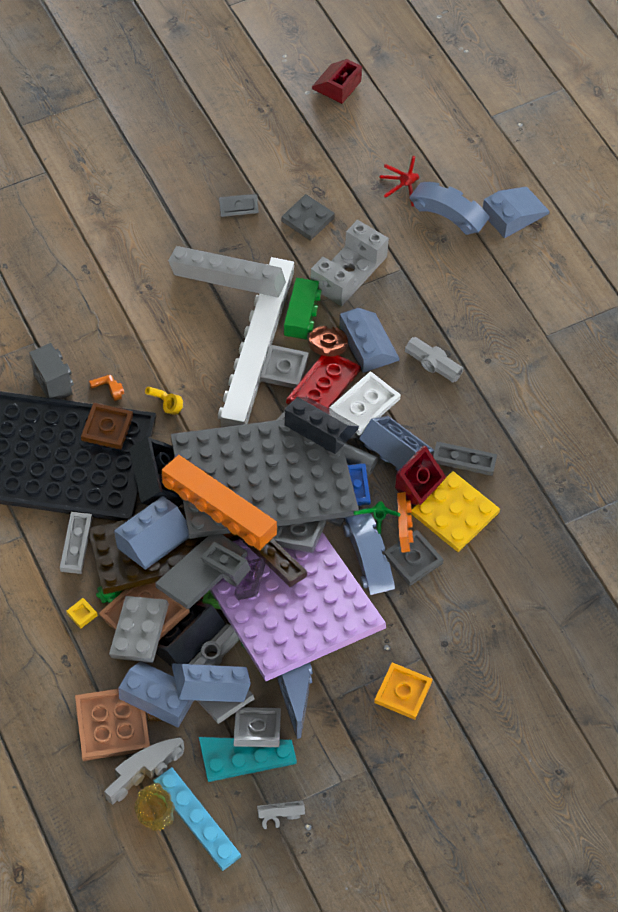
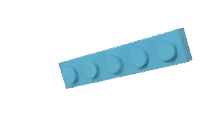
M172 767L154 780L156 787L222 871L241 858L240 852Z

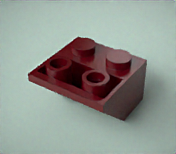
M348 59L333 63L313 84L312 89L343 104L362 81V66Z

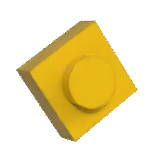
M84 598L66 610L67 615L80 629L98 616L97 612Z

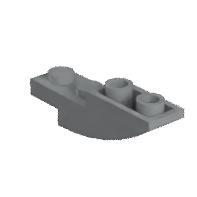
M181 738L162 741L135 753L115 769L118 779L104 791L106 799L113 805L116 801H122L133 785H139L143 781L145 774L151 779L162 775L172 760L176 761L182 756L184 741Z

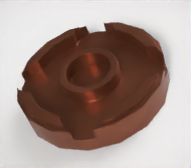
M321 326L310 332L308 343L309 347L319 355L337 356L346 351L348 337L344 331L337 327L330 329L327 326Z

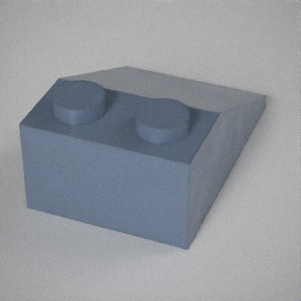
M528 187L501 190L485 198L483 201V209L490 216L488 221L504 238L550 213Z
M310 662L277 676L297 739L302 736L309 696V684L312 683L311 674L313 672Z

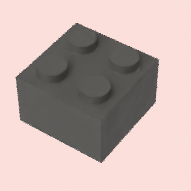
M49 343L29 352L33 374L47 398L62 400L73 395L71 386L74 384L70 377L72 373L68 364H63V357L58 348L55 349L52 343Z

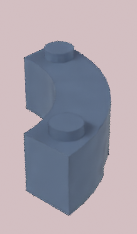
M436 182L420 183L409 197L419 212L428 211L442 215L455 223L466 235L478 233L490 218L486 211L474 200L470 202L463 197V192L450 186L448 189L441 187Z
M367 513L345 517L346 524L343 525L345 536L349 537L360 564L362 588L366 589L370 595L395 589L390 564L386 556L382 554L385 551V546L381 535L373 528L376 527V522L372 515Z

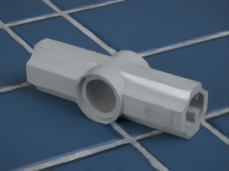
M412 337L405 347V352L419 360L428 372L434 373L436 371L451 382H456L463 372L464 368L449 359L444 350L437 346L432 348L417 337Z
M226 624L211 641L204 643L201 651L189 664L220 665L223 656L240 640L232 626ZM212 651L217 653L214 657L207 656V653Z

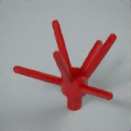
M412 156L408 172H402L387 164L384 165L385 168L401 175L379 176L381 179H395L401 182L384 194V198H387L404 185H408L409 195L411 196L413 193L412 184L419 179V175L412 172L415 156Z

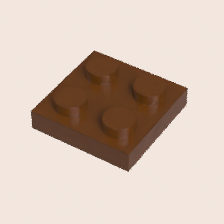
M93 403L81 435V440L122 449L133 418V411Z

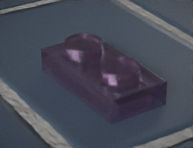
M262 558L248 561L251 570L238 584L234 592V596L238 600L257 597L266 564Z

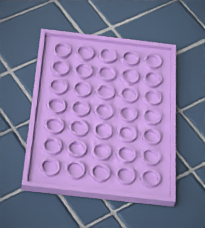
M323 532L313 553L283 548L307 570V577L292 587H289L246 544L238 539L233 542L247 551L245 559L248 561L251 570L237 587L229 584L222 578L210 589L213 597L217 600L221 610L265 681L386 628V622Z

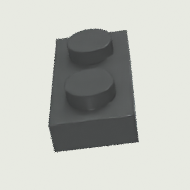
M257 193L219 197L221 217L259 213Z

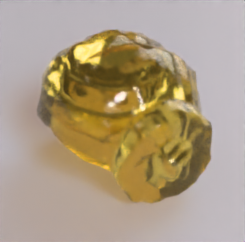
M154 783L141 789L134 806L139 822L145 827H150L152 831H159L173 824L175 805L172 802L170 793L165 791L160 783Z

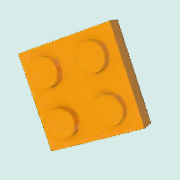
M392 662L374 703L416 720L433 679Z

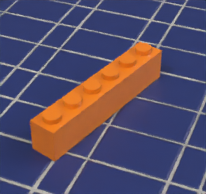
M178 455L162 469V483L167 489H172L183 500H188L194 504L199 511L205 512L216 523H221L227 527L232 534L240 536L248 545L261 550L277 535L276 520L182 456Z

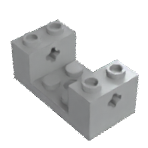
M357 219L346 231L345 247L331 261L322 256L311 268V280L319 281V289L322 290V295L342 307L387 258L389 238ZM350 267L353 268L354 271L348 272L344 269Z

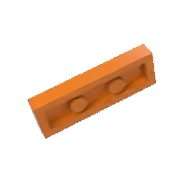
M402 492L397 493L398 512L401 514L398 517L401 552L403 553L410 552V543H414L413 531L409 530V528H413L412 515H408V513H412L411 500H407L406 493Z

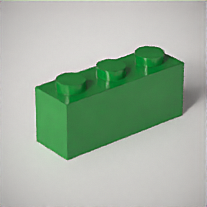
M296 277L284 323V336L308 339L309 332L314 329L312 318L313 316L316 317L318 312L316 302L321 300L322 290L319 289V281Z

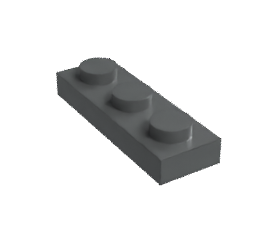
M436 442L433 457L440 465L493 476L497 454Z

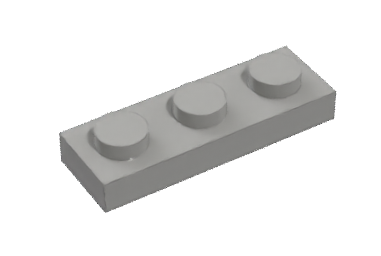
M71 512L60 564L61 572L82 574L89 530L93 519L92 514Z

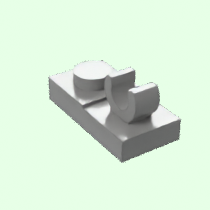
M303 801L257 806L258 816L263 818L262 826L264 829H267L266 823L269 819H273L276 828H279L280 821L277 816L286 817L287 819H298L300 815L305 814Z

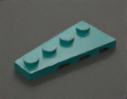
M199 737L208 782L297 764L292 740L280 739L279 747L234 746V738Z

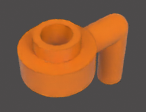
M112 375L89 381L91 389L108 384L113 401L122 399L121 395L124 394L121 382L117 383Z

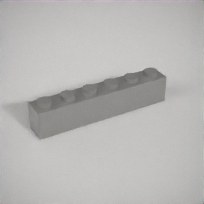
M176 246L168 260L173 274L176 276L278 298L286 284L281 267Z

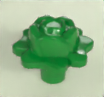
M102 586L97 588L96 597L100 598L102 603H111L120 595L122 590L103 594Z

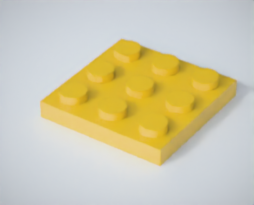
M452 471L421 505H416L412 509L411 514L455 551L459 552L499 514L500 508Z

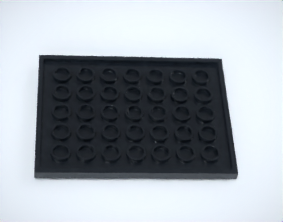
M0 391V504L71 514V512L92 514L94 518L115 521L130 520L134 515L139 490L135 480L129 448L146 437L152 438L156 413L125 409L133 411V418L122 449H116L81 440V435L93 404Z

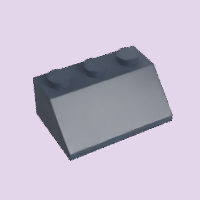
M356 308L340 314L339 328L347 335L348 345L358 365L361 366L363 373L399 361V356L376 313Z
M389 416L372 418L359 438L364 442V446L367 449L376 451L380 454V458L383 461L396 466L395 469L397 471L422 446H426L430 453L434 454V449Z
M163 496L114 530L117 548L145 570L189 538L186 519L178 507Z
M142 661L129 669L118 688L120 700L179 728L194 701L179 700L174 677Z
M174 663L172 665L179 700L244 702L251 685L247 667Z

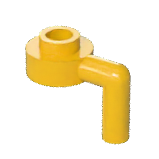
M149 386L146 387L145 394L161 398L164 401L163 409L166 413L177 415L182 410L183 400L181 396L172 393L167 394L163 390Z

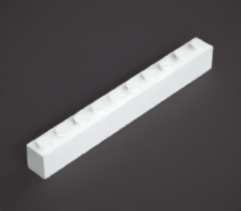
M271 257L270 263L267 264L282 268L286 284L279 298L259 294L255 297L254 306L256 307L254 311L251 310L249 322L251 323L250 326L245 328V342L240 344V357L236 358L234 363L235 373L231 374L229 378L230 389L225 391L223 398L225 404L224 407L219 409L218 419H221V427L248 424L261 382L260 375L269 346L273 343L294 275L293 261Z

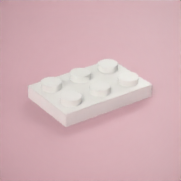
M370 371L331 405L329 409L359 425V429L355 433L360 436L372 418L381 417L400 400L401 395Z

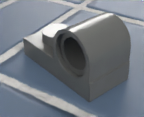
M213 542L201 557L205 564L218 570L222 577L235 587L251 570L245 558L216 542Z

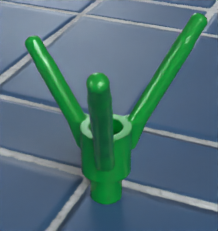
M381 501L377 502L372 508L353 512L354 515L374 513V518L377 519L376 530L380 535L382 520L385 519L386 514L401 516L399 512L388 509Z

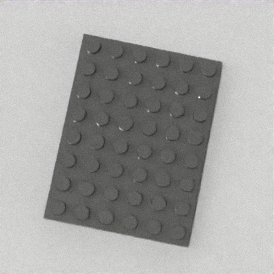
M285 419L171 434L174 458L178 455L182 456L276 520L277 526L356 516L353 512L359 511L343 447L334 454L284 425ZM182 499L189 539L231 533L227 527L221 523H216L205 512L199 511L194 504Z

